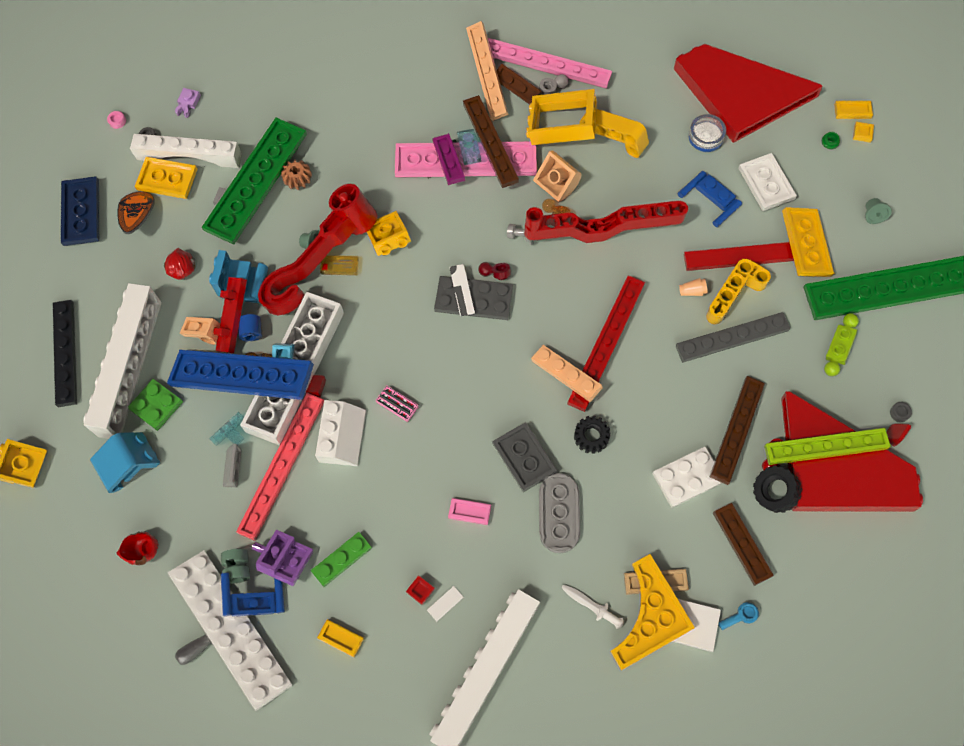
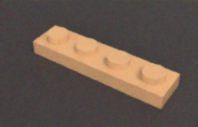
M542 345L531 358L533 363L589 402L602 390L600 383L545 345Z

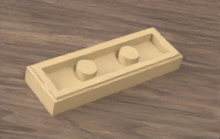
M686 569L661 570L673 592L689 590ZM624 573L626 595L640 594L636 573Z

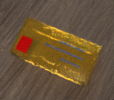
M327 255L321 261L320 273L321 275H357L359 258L358 256Z

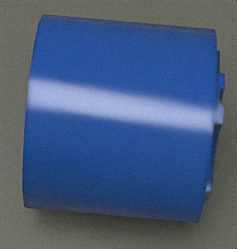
M254 314L241 316L238 328L239 338L242 341L261 339L260 316Z

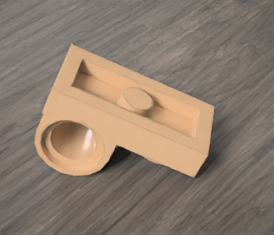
M186 317L180 334L184 337L199 338L208 344L216 345L218 336L213 335L214 327L220 328V323L214 318Z

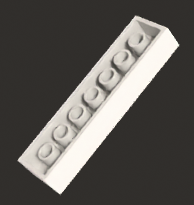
M128 283L127 289L123 292V302L117 312L116 324L112 327V337L107 343L106 356L101 362V371L95 381L96 387L89 400L88 412L84 415V426L99 438L109 439L114 434L123 433L129 413L127 407L133 400L162 303L150 286Z
M306 292L281 342L294 344L293 359L307 360L314 364L307 388L344 314L340 303ZM255 395L240 426L248 434L280 445L302 400Z

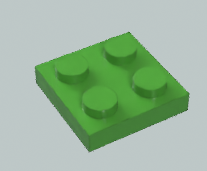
M152 379L127 408L158 431L183 401Z

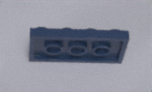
M97 176L61 181V244L68 246L98 242L99 179Z

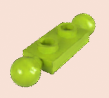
M850 313L844 316V326L838 324L826 355V360L830 362L826 363L824 371L828 376L838 375L840 372L839 364H846L857 335V329L854 328L858 325L859 319L855 314Z

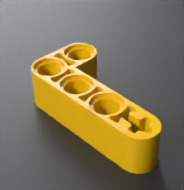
M597 109L595 134L625 143L627 153L634 158H638L649 144L645 126L640 122ZM586 113L579 121L580 124H585Z
M740 260L711 303L706 315L708 322L711 324L721 323L745 285L755 291L764 290L771 278L770 272L751 260ZM717 308L721 309L720 312L715 314Z

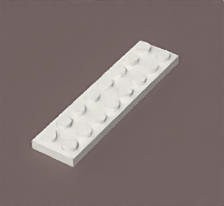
M204 550L167 572L255 712L292 687L291 682L247 616H223L221 575Z

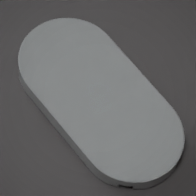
M563 473L552 474L542 482L539 489V536L544 547L554 553H566L572 550L580 537L579 488L571 477Z

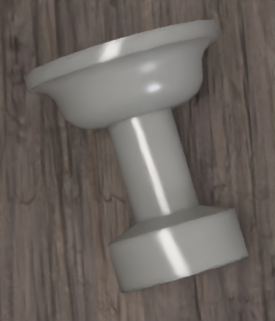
M515 224L508 225L507 238L514 239L515 236L525 237L524 229L516 228ZM525 237L529 245H533L535 240H529Z

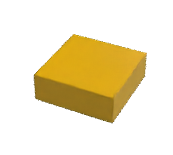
M856 122L853 140L871 143L874 124Z

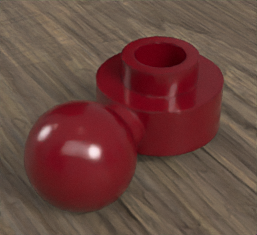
M483 262L478 267L480 275L484 277L493 274L494 278L505 280L511 275L510 265L507 263H498L492 266L488 262Z

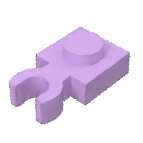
M183 88L177 100L179 106L175 109L177 116L183 111L185 118L190 116L189 109H195L201 97L199 91Z

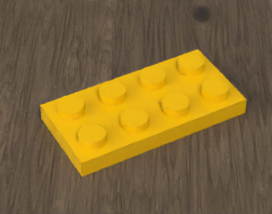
M785 207L782 213L797 275L831 277L834 271L818 209Z

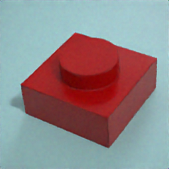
M418 575L406 590V593L423 605L435 588Z

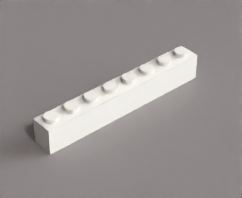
M519 589L516 594L511 593L506 602L509 604L505 612L501 611L496 619V622H498L495 630L490 629L485 638L488 641L484 649L480 647L474 657L477 660L473 668L469 666L463 676L466 679L462 686L458 685L452 695L455 698L451 706L447 704L441 713V716L444 718L440 725L436 723L429 735L432 736L430 740L437 746H459L537 611L540 605L538 600Z

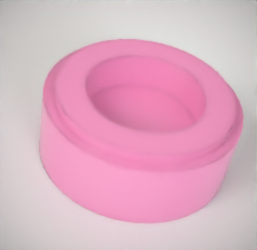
M113 111L107 117L109 125L114 129H119L126 124V118L120 111Z

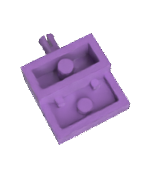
M279 530L274 532L266 546L257 542L252 546V550L261 553L256 562L257 571L291 586L295 585L313 554L312 548L296 542L294 537Z

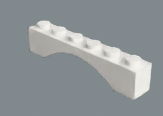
M134 134L130 150L136 160L144 161L146 157L161 159L180 156L204 160L220 167L239 168L242 155L238 143L234 141Z

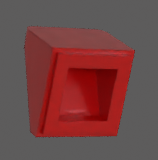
M313 375L306 393L321 398L326 383L325 376Z
M892 424L886 431L889 443L894 447L897 446L907 435L911 425Z

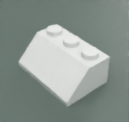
M324 400L315 454L319 463L358 466L366 415L365 409L343 401Z

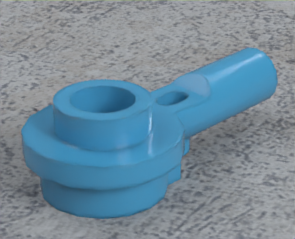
M743 603L739 606L737 614L720 621L718 625L721 630H724L740 621L747 624L753 623L759 616L758 608L752 603Z

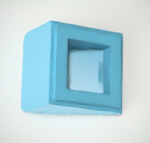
M275 343L272 345V358L293 359L294 344Z

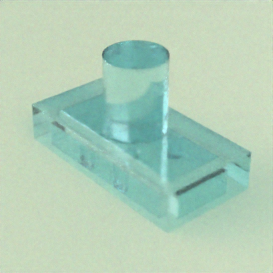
M474 129L457 132L464 165L481 162Z
M239 412L235 414L209 438L210 441L217 446L227 437L233 444L239 445L244 440V437L236 428L241 424L244 417Z

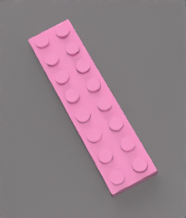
M531 141L502 142L517 176H534L537 174L536 145H531ZM481 142L453 143L464 176H496ZM396 143L395 177H445L434 144Z

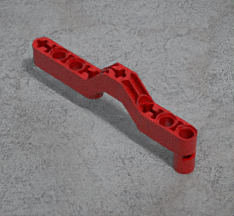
M670 201L625 206L604 218L584 220L574 213L543 215L540 208L532 207L526 212L524 235L529 240L570 236L584 243L602 242L624 230L681 224L684 222L688 212V205L683 201Z

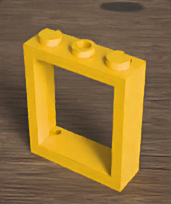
M595 89L532 96V103L529 105L530 115H528L529 127L526 128V136L530 138L531 145L595 139L597 112ZM586 107L585 124L539 128L540 112Z

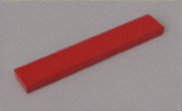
M790 242L684 252L686 271L735 267L742 259L751 260L756 264L794 261Z

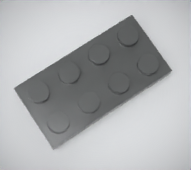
M439 277L434 306L435 312L460 315L452 277ZM467 279L475 313L465 316L508 320L513 284Z

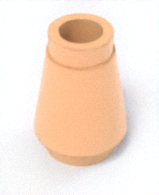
M698 278L679 285L681 296H703V294L708 293L705 279Z

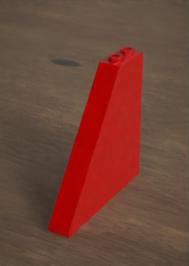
M707 44L694 47L688 53L679 55L674 66L675 72L713 119L722 126L725 134L733 143L814 100L819 96L823 87L821 84Z
M786 391L781 398L785 441L856 432L790 391ZM888 450L788 463V470L798 477L802 488L801 499L792 508V511L915 512L923 504V496L919 492L920 476L917 474L916 467Z

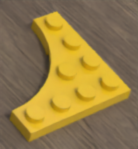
M651 554L632 564L639 582L641 594L638 618L626 639L610 651L621 671L695 628Z

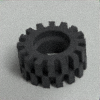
M586 416L585 420L582 418L580 423L576 425L574 433L575 444L580 446L579 449L581 451L584 449L585 453L591 451L592 454H595L596 451L599 453L602 449L606 448L610 438L609 426L607 427V422H602L600 417L596 419V416H592V418ZM594 428L599 432L600 437L596 441H589L584 435L585 431Z

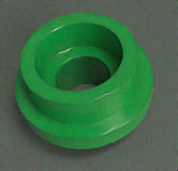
M828 132L822 137L821 142L825 148L835 149L840 143V138L837 133Z

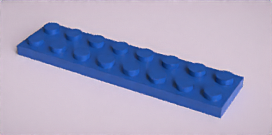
M179 350L167 384L171 387L303 400L314 364L307 360Z

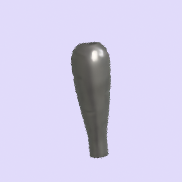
M205 634L181 647L175 654L178 663L186 665L211 644L210 639Z

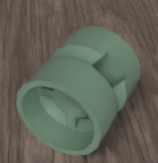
M231 549L221 553V565L225 567L222 573H229L230 584L250 580V570L246 566L249 562L247 549Z

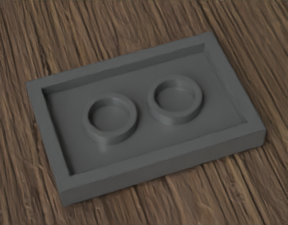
M526 422L492 441L493 446L522 492L537 485L552 474L557 473L556 468Z

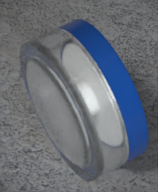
M700 115L691 124L688 135L689 141L694 148L703 152L717 150L723 143L726 126L715 115Z

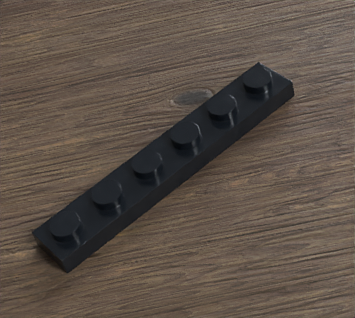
M72 300L53 302L55 405L58 408L77 404L74 302Z

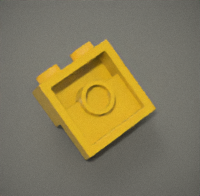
M397 211L378 218L374 226L367 231L378 256L388 255L391 250L398 247L404 248L411 242Z
M7 439L5 444L2 443L0 445V481L34 488L47 450Z

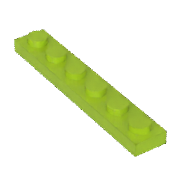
M880 428L767 443L764 445L768 465L887 450L890 448L886 429Z

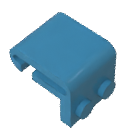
M219 250L218 255L214 258V271L210 274L209 282L217 296L220 297L221 290L226 291L229 277L247 279L243 302L260 303L258 291L262 282L267 277L268 266L258 263V267H251V262L232 260L227 251Z
M143 432L114 434L90 459L108 493L121 490L123 488L121 481L129 482L141 468H156L160 464L156 453L151 448Z

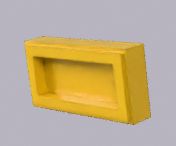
M836 101L834 104L836 119H871L873 116L871 101Z
M328 619L317 637L319 640L354 658L364 640L358 634Z

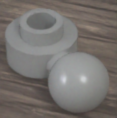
M560 74L555 80L551 78L542 79L539 90L543 92L542 95L554 94L556 87L565 88L568 85V78L566 75Z

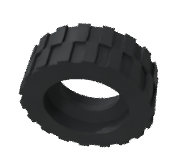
M768 467L755 478L756 481L753 484L755 499L762 507L769 511L785 513L788 510H792L801 499V482L795 474L784 467ZM775 480H782L787 486L785 496L780 499H773L768 494V487Z

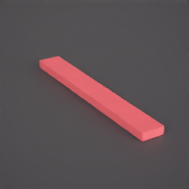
M306 393L236 531L237 534L256 541L324 404V399Z

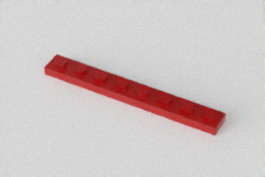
M629 275L582 372L598 383L645 285L644 281ZM572 391L567 405L585 412L589 401L575 391Z

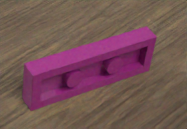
M450 134L432 138L447 184L452 185L465 181V176Z

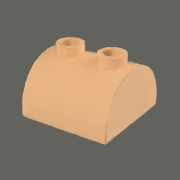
M549 151L533 181L560 202L566 199L577 187L581 179V173L555 151Z

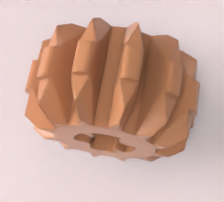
M295 159L294 163L288 161V166H283L281 176L284 184L288 185L290 189L295 187L299 190L301 186L305 188V183L310 184L312 173L308 164H305L303 160L298 162Z

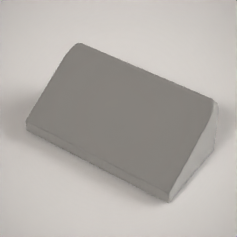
M237 444L231 445L226 451L223 487L238 486L241 449Z

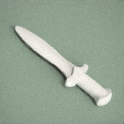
M566 585L562 586V589L572 599L588 607L597 615L596 621L604 618L614 624L616 629L623 626V618H618L607 611L608 603L605 606L599 605L580 591Z

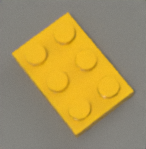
M146 157L134 187L138 191L187 199L198 169L196 165Z

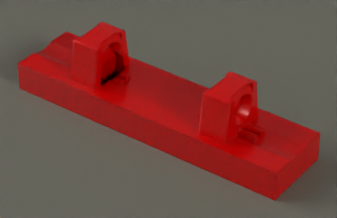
M229 277L226 291L221 290L220 297L225 300L220 328L214 327L213 335L218 336L216 351L234 353L247 279Z

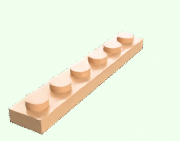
M480 21L467 27L466 30L490 119L494 121L509 114L485 26Z

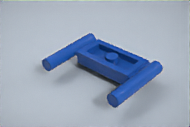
M701 171L677 193L680 198H683L695 187L724 212L712 222L715 227L721 225L742 205V202L736 199V195L710 174L707 175L705 171Z
M222 573L223 616L284 613L283 582L274 578L275 592L230 594L229 573Z

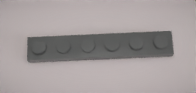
M781 312L676 344V349L682 363L788 332L790 326L784 313Z

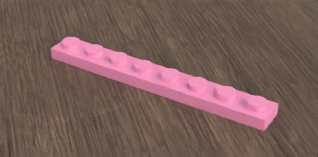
M488 38L492 56L495 59L554 75L564 74L569 79L607 89L612 75L611 70Z

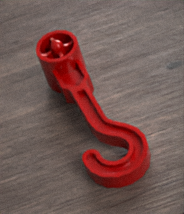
M345 184L332 193L329 199V207L332 212L320 224L318 236L294 263L273 271L262 282L258 291V300L270 314L279 316L294 311L301 304L305 294L297 285L291 284H295L310 275L333 247L344 244L351 234H363L369 231L376 223V210L355 184ZM291 285L284 293L278 295L284 287Z

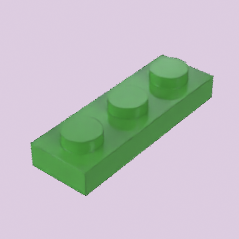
M357 532L310 571L321 585L325 587L370 551L372 547L361 533Z

